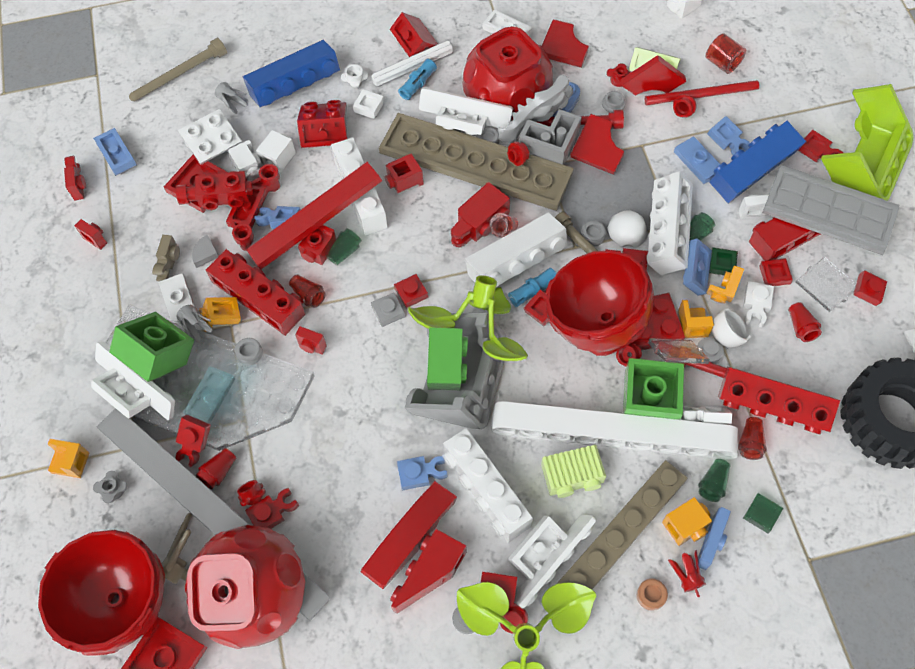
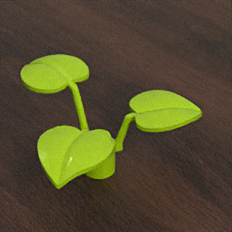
M477 276L473 291H468L466 299L454 315L448 310L437 306L408 307L411 317L428 329L429 327L455 328L454 321L459 319L468 304L475 308L487 310L489 312L490 340L483 342L482 348L484 352L492 358L503 361H519L528 357L526 351L516 341L507 337L497 338L494 334V314L509 313L511 304L506 299L502 288H496L497 281L492 277Z
M482 582L459 588L457 591V606L465 624L477 634L485 636L494 634L499 622L513 632V640L516 646L522 650L521 662L509 661L501 669H544L539 662L526 663L529 652L536 649L539 645V632L542 631V628L550 619L554 628L562 633L571 634L581 630L590 618L596 593L592 589L577 583H558L551 586L544 593L541 600L542 606L548 614L535 627L529 623H521L516 627L502 617L509 609V600L505 591L494 583Z

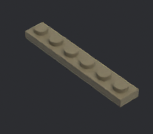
M665 460L558 583H577L593 590L688 478Z

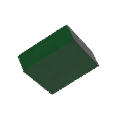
M713 247L709 273L725 275L726 271L731 273L733 267L737 266L738 251Z

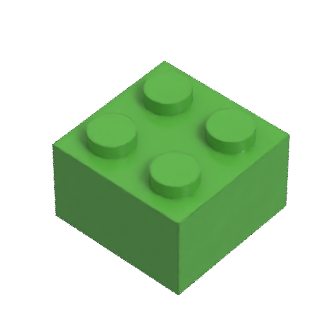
M155 311L116 326L109 353L147 382H150L187 365L194 339Z
M429 327L428 390L460 391L461 384H466L467 364H462V357L467 356L468 337L462 336L463 329Z
M629 358L624 376L622 414L680 420L683 415L684 364Z

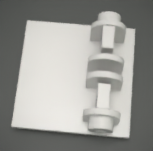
M220 109L178 130L184 139L185 145L192 151L200 165L242 143Z

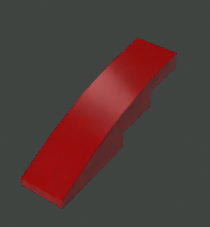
M434 481L390 531L360 572L384 589L418 552L425 537L433 532L439 520L455 504L457 496Z

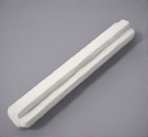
M446 40L381 69L371 75L372 81L375 86H380L418 69L426 59L435 61L453 52L452 44Z

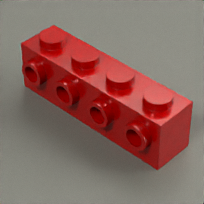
M226 249L206 269L213 284L231 297H236L239 303L284 336L305 316L302 306L303 301L295 293H287L277 280L273 279L271 281L266 278L264 272L257 266L252 268L239 253L234 255Z
M728 366L718 394V398L724 400L722 404L724 406L739 410L740 405L751 408L749 413L766 418L767 413L778 416L777 422L793 426L794 422L805 425L804 430L816 434H821L822 430L831 432L841 401Z

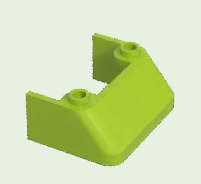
M892 84L853 90L852 94L861 110L858 118L855 120V129L861 136L855 152L823 155L821 158L832 182L886 201L889 200L914 138L913 130Z

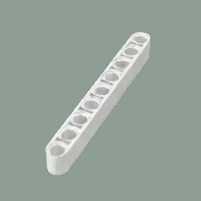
M507 401L497 402L494 405L491 430L493 433L502 436L724 460L738 457V428L731 425Z

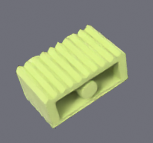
M596 445L577 448L576 450L542 458L541 468L550 496L557 495L558 498L568 497L574 494V490L584 488L585 491H593L600 488L601 484L605 481L606 474Z

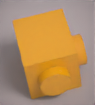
M694 497L668 513L662 523L678 546L691 538L696 542L708 533L707 527L712 520L708 508L703 503H699Z

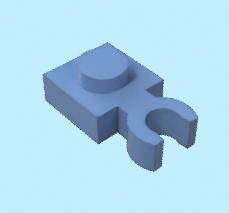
M727 116L707 133L723 150L730 147L732 155L740 150L739 147L743 148L744 151L749 149L748 145L750 142L740 138L743 132Z
M277 206L275 210H271L270 208L263 207L259 209L261 216H255V220L258 226L270 224L271 229H275L301 209L300 207Z
M424 456L397 461L402 491L429 486V477L438 480L447 478V470L437 471L435 469L437 465L445 464L444 458L442 456L435 457L430 463H425Z

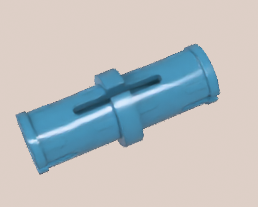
M426 59L416 71L411 72L409 79L399 88L398 93L403 99L409 100L419 88L425 86L426 80L436 71L437 66L431 59Z
M549 268L537 277L527 279L521 287L508 293V297H512L509 298L511 303L518 307L534 297L539 290H545L550 280H553L556 272Z

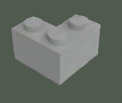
M559 109L550 127L527 120L519 136V142H523L527 146L529 154L565 165L579 136L581 116Z

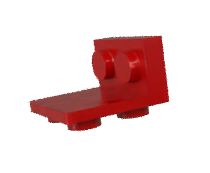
M330 100L326 104L307 102L300 107L297 125L301 148L331 146V144L348 139L345 121L346 102H341L340 100Z

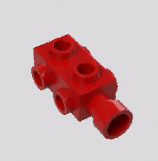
M245 171L195 176V186L188 187L187 184L176 185V196L179 205L190 204V201H198L199 207H204L207 210H215L218 208V205H229L230 207L238 208L243 203L249 202V195H253L252 181H247Z

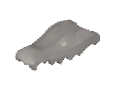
M559 75L554 85L549 89L536 92L534 99L527 98L526 106L519 104V111L512 113L513 121H509L508 127L505 129L497 128L499 140L505 143L515 142L527 120L534 122L545 121L553 116L556 111L566 107L568 100L573 94V89L569 85L567 76Z

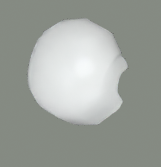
M625 210L615 214L610 219L607 227L609 236L620 247L631 245L633 248H637L646 240L647 227L644 218L638 213Z
M729 308L720 311L714 317L712 331L715 339L721 345L728 348L739 347L745 344L751 337L750 334H747L743 319L736 312L730 311Z

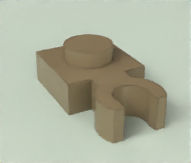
M162 234L156 253L158 260L152 270V274L157 275L156 281L168 279L169 269H173L175 260L179 259L180 248L177 246L172 235Z

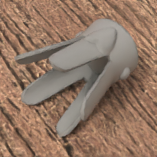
M222 82L216 87L215 96L223 101L233 113L237 114V109L230 100L242 106H247V102L238 96L236 92L247 95V93L232 88L227 82Z
M185 305L177 312L176 317L184 325L187 335L190 332L197 342L201 338L194 326L195 324H198L207 332L213 331L211 326L202 318L208 321L211 320L201 315L195 306Z

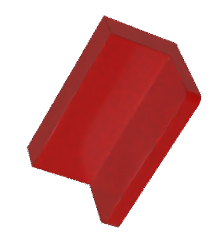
M401 12L390 28V31L409 57L422 52L426 47L431 48L438 44L419 18Z

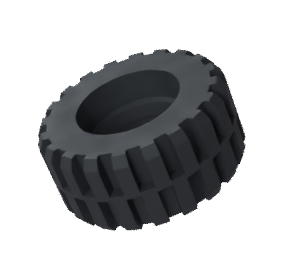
M899 357L890 358L888 361L882 359L875 362L872 366L865 368L843 396L841 403L844 407L840 410L841 419L846 420L843 428L846 434H851V443L855 447L859 445L863 449L861 453L867 458L873 456L876 458L875 462L883 466L891 463L892 468L902 469L904 466L909 469L915 468V432L905 431L893 425L884 416L879 405L880 395H892L905 400L915 409V360L907 358L903 362Z

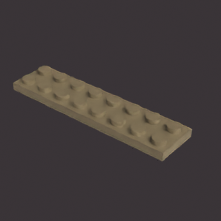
M397 113L379 146L380 154L399 159L412 153L420 167L481 187L490 182L505 195L554 211L558 210L574 170L572 167L529 154V159L523 165L516 166L508 158V147L455 130H448L442 126L401 113Z

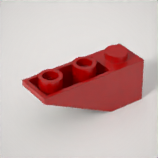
M435 529L432 536L428 534L421 544L420 550L423 552L417 561L413 559L406 570L405 575L408 577L403 586L398 585L390 598V601L393 602L391 605L393 612L398 614L453 578L467 553L465 544L438 529Z

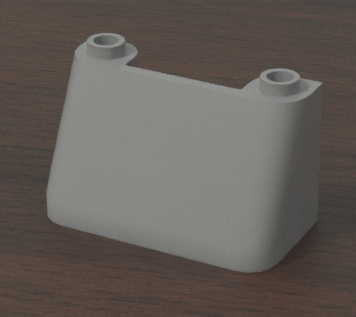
M487 312L462 313L459 319L454 322L455 328L463 329L462 336L468 337L467 356L462 357V364H467L466 384H461L460 391L428 390L426 379L423 390L415 388L407 395L405 409L415 416L472 429H484L489 421L504 361L490 357L482 348L483 342L490 340L489 314ZM494 321L495 336L497 338L506 337L504 331Z

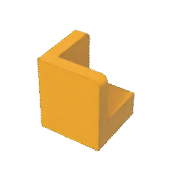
M682 300L678 309V315L685 338L709 337L714 326L712 316L706 317L704 308H689L688 300Z
M49 439L48 445L55 450L48 471L52 474L81 478L90 453L79 443Z

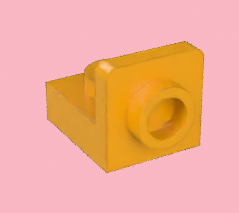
M734 266L731 273L725 272L721 286L725 287V289L709 285L707 294L711 295L710 299L723 304L726 301L731 302L744 269Z
M209 297L205 299L203 307L199 308L200 314L211 320L208 321L202 318L211 328L213 325L239 324L241 320L236 297Z

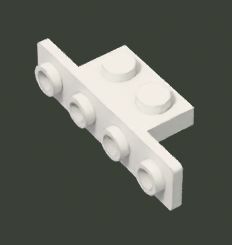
M428 87L421 89L419 109L437 114L435 124L441 125L445 129H458L470 135H481L486 125L505 129L508 127L509 121H511L513 107Z
M103 341L96 343L95 359L107 372L92 380L91 388L128 419L149 406L167 420L173 418L175 400L168 392H164L153 380L147 382L109 353L110 347Z
M580 515L566 533L549 516H544L508 558L527 578L515 592L514 603L523 609L536 600L537 592L544 584L549 583L555 577L556 569L560 564L567 561L574 554V547L580 540L590 535L592 526L597 521L593 516Z

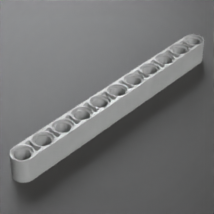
M116 408L97 426L109 440L214 535L233 528L249 525L137 424ZM304 574V597L299 612L311 621L330 597Z

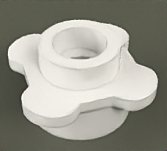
M358 64L347 66L345 73L341 75L342 81L350 83L353 88L359 87L360 83L368 78V73L363 71L362 67Z

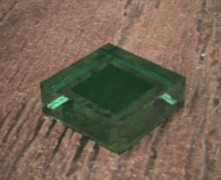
M757 493L743 519L769 534L784 508Z

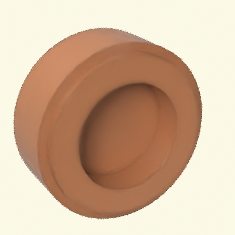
M647 579L637 589V600L647 610H658L667 601V589L659 580Z

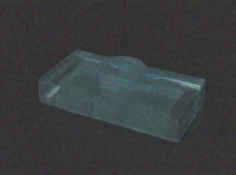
M210 366L183 413L211 424L234 383L235 377Z

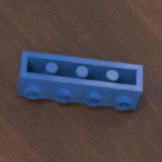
M321 40L242 77L251 98L259 107H263L284 96H289L303 87H308L320 79L330 77L333 73L340 71L335 51L324 40Z
M788 120L780 126L774 124L765 132L766 136L764 138L758 136L748 145V150H739L731 157L732 161L729 164L723 162L713 171L715 176L710 180V184L728 204L795 154L806 143V140Z

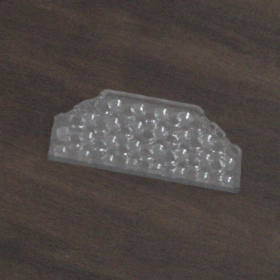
M128 305L116 326L151 312ZM167 319L180 330L186 333L184 325L173 320ZM115 328L105 343L109 347L111 346ZM197 330L201 340L197 342L194 339L187 365L153 380L164 392H168L175 400L173 418L167 420L151 406L132 416L135 419L176 435L178 434L181 418L185 415L192 416L211 424L206 446L221 451L224 448L231 447L292 422L315 375L313 371L263 354L260 361L254 365H243L238 361L234 352L236 343Z

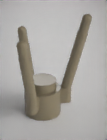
M191 513L186 515L166 558L161 563L165 579L174 584H177L180 579L186 581L189 569V567L185 568L187 562L178 556L191 534V530L187 529L192 517Z

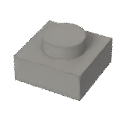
M395 293L371 302L372 309L381 327L405 318V313Z

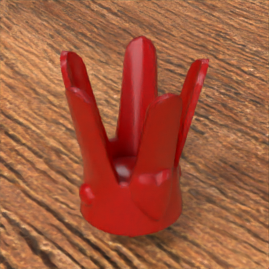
M695 550L696 566L691 555L687 553L682 554L687 576L677 562L669 559L670 565L681 580V587L684 589V593L695 590L697 597H700L697 589L705 586L706 583L704 577L700 574L697 550Z

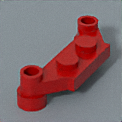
M266 164L260 168V177L252 181L253 195H249V202L243 203L238 208L232 207L226 219L227 226L233 228L232 236L235 242L244 251H247L246 249L254 242L252 228L256 221L255 216H258L259 209L262 207L268 192H275L280 188V174L278 168L273 164Z

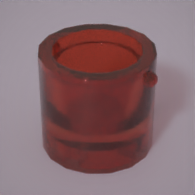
M722 33L710 44L705 58L726 74H730L742 62L747 50L731 37Z

